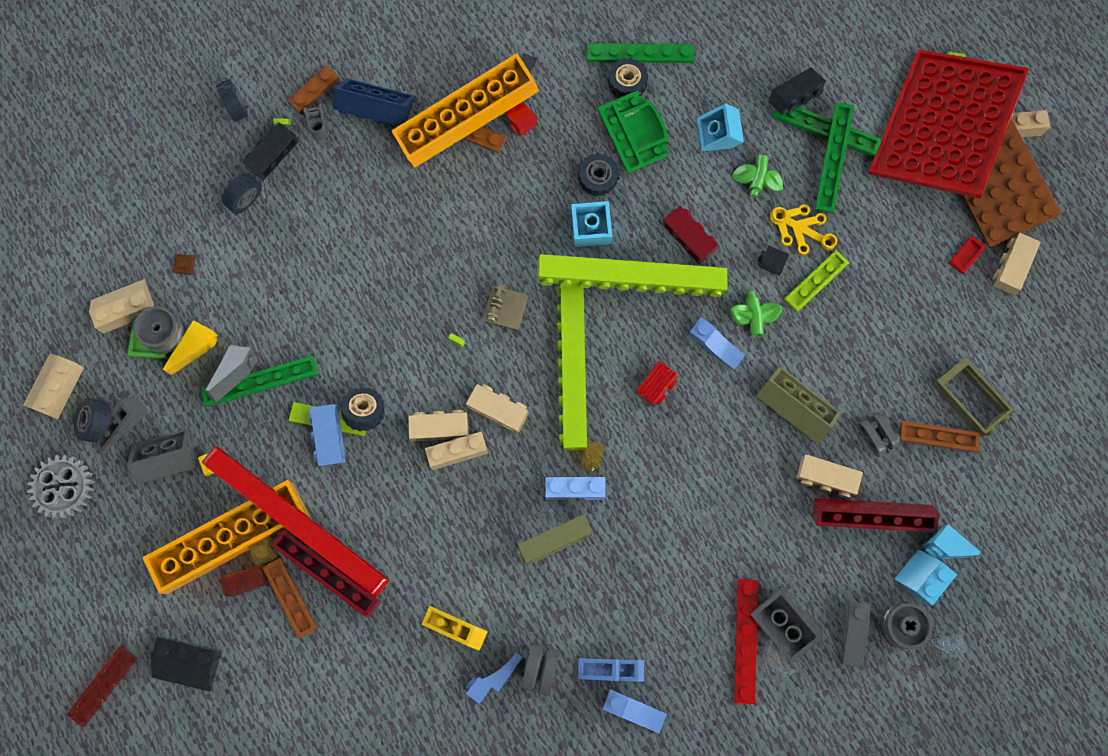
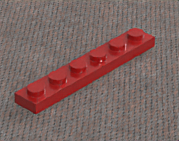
M737 580L734 703L755 704L757 622L751 616V613L758 607V580Z

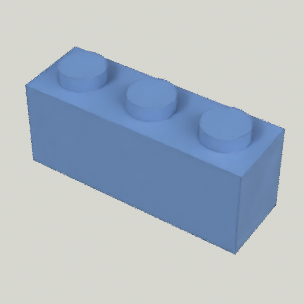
M338 404L311 407L308 417L309 422L313 425L311 439L316 447V451H314L315 462H318V466L346 462Z

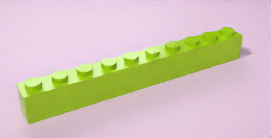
M540 254L537 265V282H541L543 285H553V283L564 287L580 285L582 288L598 286L599 289H609L612 287L621 291L636 289L638 292L655 290L656 293L669 291L678 295L692 293L694 296L710 294L711 297H720L727 291V268Z
M580 285L569 287L557 286V297H561V304H557V315H561V322H558V333H561L562 340H558V352H562V359H558V370H562V377H558L559 389H562L563 396H559V408L563 407V415H559V426H563V434H559L560 446L563 445L564 450H587L584 288L580 287Z

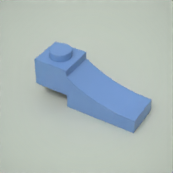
M701 317L688 336L734 371L745 354L725 339L716 330V327Z
M516 652L494 674L486 678L479 676L475 679L473 677L466 687L469 690L466 694L480 704L492 687L499 692L523 657Z
M579 658L578 679L644 681V660Z
M611 689L602 708L657 733H660L667 715L662 711Z

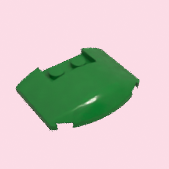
M639 91L630 93L597 108L602 124L606 128L620 158L619 160L628 174L668 156V135L663 119L652 102L641 97Z

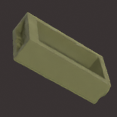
M966 357L931 384L974 432L980 433V437L992 434L996 430L995 426L998 423H1005L1010 418L1009 414L1014 410ZM961 370L1000 412L984 427L945 386Z
M583 514L518 544L519 550L516 552L521 563L526 562L528 566L591 537L593 532Z

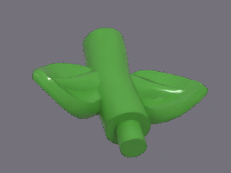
M765 155L756 156L755 166L750 164L741 165L732 175L734 181L750 184L749 190L751 191L750 197L752 198L758 197V193L762 192L763 186L771 191L783 190L781 176L776 171L768 170L769 158Z
M749 291L746 305L738 304L731 308V315L737 324L746 325L750 323L751 337H758L764 335L763 323L774 322L779 317L782 306L776 303H763L760 305L755 291Z

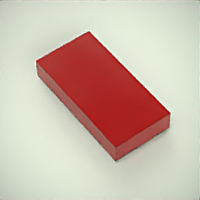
M971 235L948 264L963 275L984 251L986 246Z

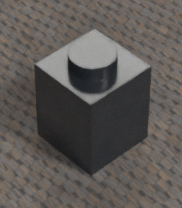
M768 245L766 251L762 250L758 261L761 262L759 268L780 276L789 254Z

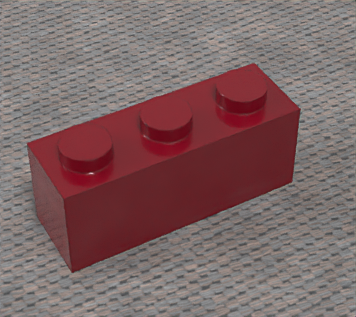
M681 205L663 219L662 225L698 264H701L716 251L718 245L715 238L708 235L704 231L702 224L696 222L689 210L684 209Z

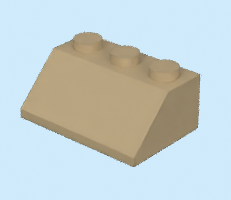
M143 279L91 300L89 313L94 327L104 334L133 322V319H136L144 309L154 306L146 281Z
M49 354L23 406L58 419L84 367L58 355Z

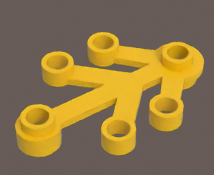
M805 204L791 210L777 207L771 211L770 220L773 224L778 225L783 246H790L793 242V238L788 234L786 225L793 229L798 244L797 252L800 255H806L809 252V246L806 244L803 234L821 243L822 248L825 250H832L836 246L837 238L835 235L826 234L823 236L807 227L814 224L823 225L826 221L824 214L819 213L814 217L798 221L790 218L797 215L807 216L810 208ZM801 208H805L807 213H802ZM780 214L782 219L776 218V215ZM817 217H822L823 222H819ZM784 238H788L790 243H785ZM825 241H830L831 246L826 245ZM800 247H805L806 252H802Z

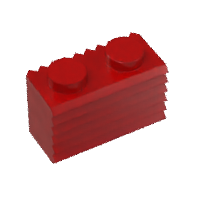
M658 361L638 387L635 394L652 407L656 403L660 405L666 398V395H664L666 390H672L678 382L675 379L677 373L661 361Z

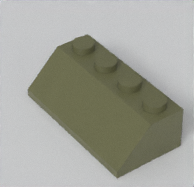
M779 366L756 395L763 404L771 407L777 415L784 417L794 428L801 430L810 440L815 441L817 444L829 433L841 415L840 411L781 366Z

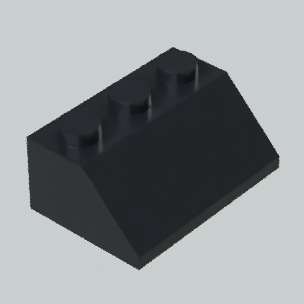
M157 637L151 655L152 678L210 692L222 651L167 637Z

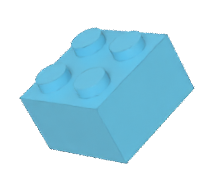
M609 201L571 204L574 247L610 245L612 243V228Z

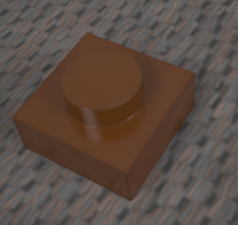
M175 254L172 272L192 275L195 256Z

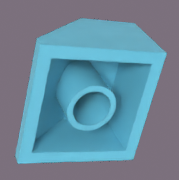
M724 104L697 118L702 151L730 149L744 143L739 109Z
M949 524L938 527L937 533H931L921 545L925 549V553L936 559L967 558L980 554L977 548Z
M918 549L894 580L925 606H933L957 574L942 561Z

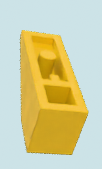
M193 320L163 370L172 375L206 353L209 348H213L217 342L216 337L218 335L213 330Z
M429 606L421 624L476 650H480L488 632Z

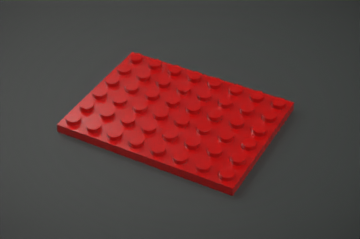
M918 49L869 169V175L981 199L1028 76L1029 68Z

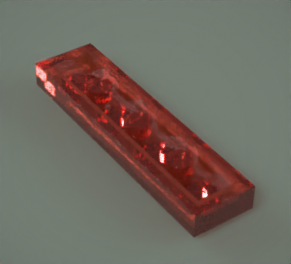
M119 646L67 713V716L81 727H85L138 657L125 647Z

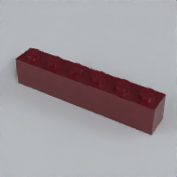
M814 498L812 518L816 526L937 533L940 515L933 505Z
M283 529L270 545L366 618H370L381 604V600L370 594L289 531Z

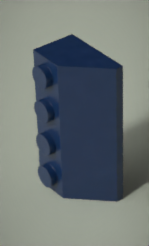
M347 78L334 88L333 109L338 110L342 114H354L361 119L369 118L373 119L376 123L384 122L397 128L407 121L415 96Z

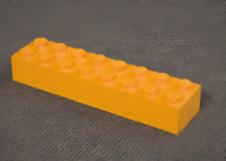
M518 53L393 129L392 133L407 159L415 168L539 92V89Z
M286 480L273 487L276 492L310 517L297 489L291 481ZM249 500L142 558L160 594H169L275 537L283 529H287Z

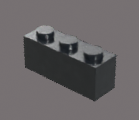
M810 67L774 88L768 102L782 116L788 112L791 113L800 105L807 104L810 99L819 97L824 91L823 87L826 80Z
M278 122L276 126L269 130L267 136L257 143L256 148L246 155L243 164L247 170L264 181L299 141L293 132Z

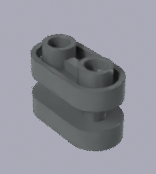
M878 412L872 415V423L868 420L858 423V429L875 456L880 457L886 453V446L890 450L899 446L900 437L896 431L892 430L889 425L890 421L885 414ZM876 429H877L878 433L880 434L882 440L880 439V437L878 436L877 432L875 431Z

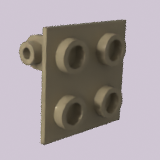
M502 284L493 286L482 321L519 330L529 295L505 289V286Z

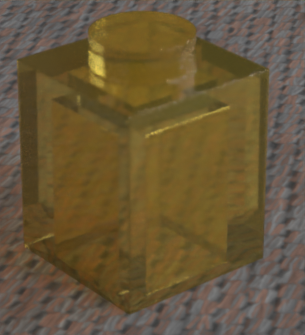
M587 440V447H585L581 466H584L585 471L595 473V470H600L606 445Z
M267 538L249 546L255 565L262 567L279 558L277 550L270 546L273 540Z

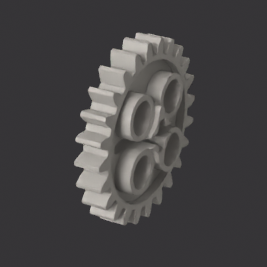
M56 455L55 460L49 457L48 464L40 462L42 468H34L37 474L30 475L34 481L28 483V485L32 486V489L28 490L27 493L33 494L29 501H36L32 507L39 508L38 513H45L44 516H52L55 519H58L59 516L65 519L67 514L74 516V510L81 512L80 505L87 506L88 504L84 500L92 498L88 495V492L94 491L93 488L89 487L90 484L94 483L93 480L88 479L93 475L90 472H86L89 467L83 465V461H77V458L73 456L70 458L67 455H63V457ZM72 471V477L68 480L67 475ZM53 475L52 481L48 483L49 476ZM78 483L76 486H62V484L71 485ZM74 490V496L69 499V493ZM54 494V500L50 502L49 498Z

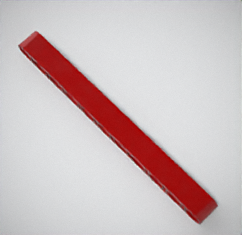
M214 446L203 459L202 463L370 594L377 597L388 584L389 579L224 450Z

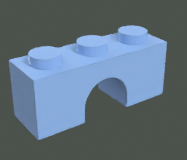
M546 477V500H565L568 498L605 500V477Z

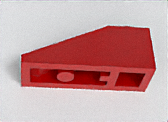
M523 101L506 111L509 122L508 127L513 134L517 133L521 137L537 125V116Z

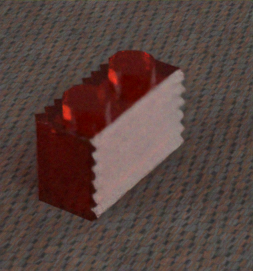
M262 566L252 567L220 578L223 594L226 597L241 595V593L244 594L245 592L260 589V587L263 588L269 584Z

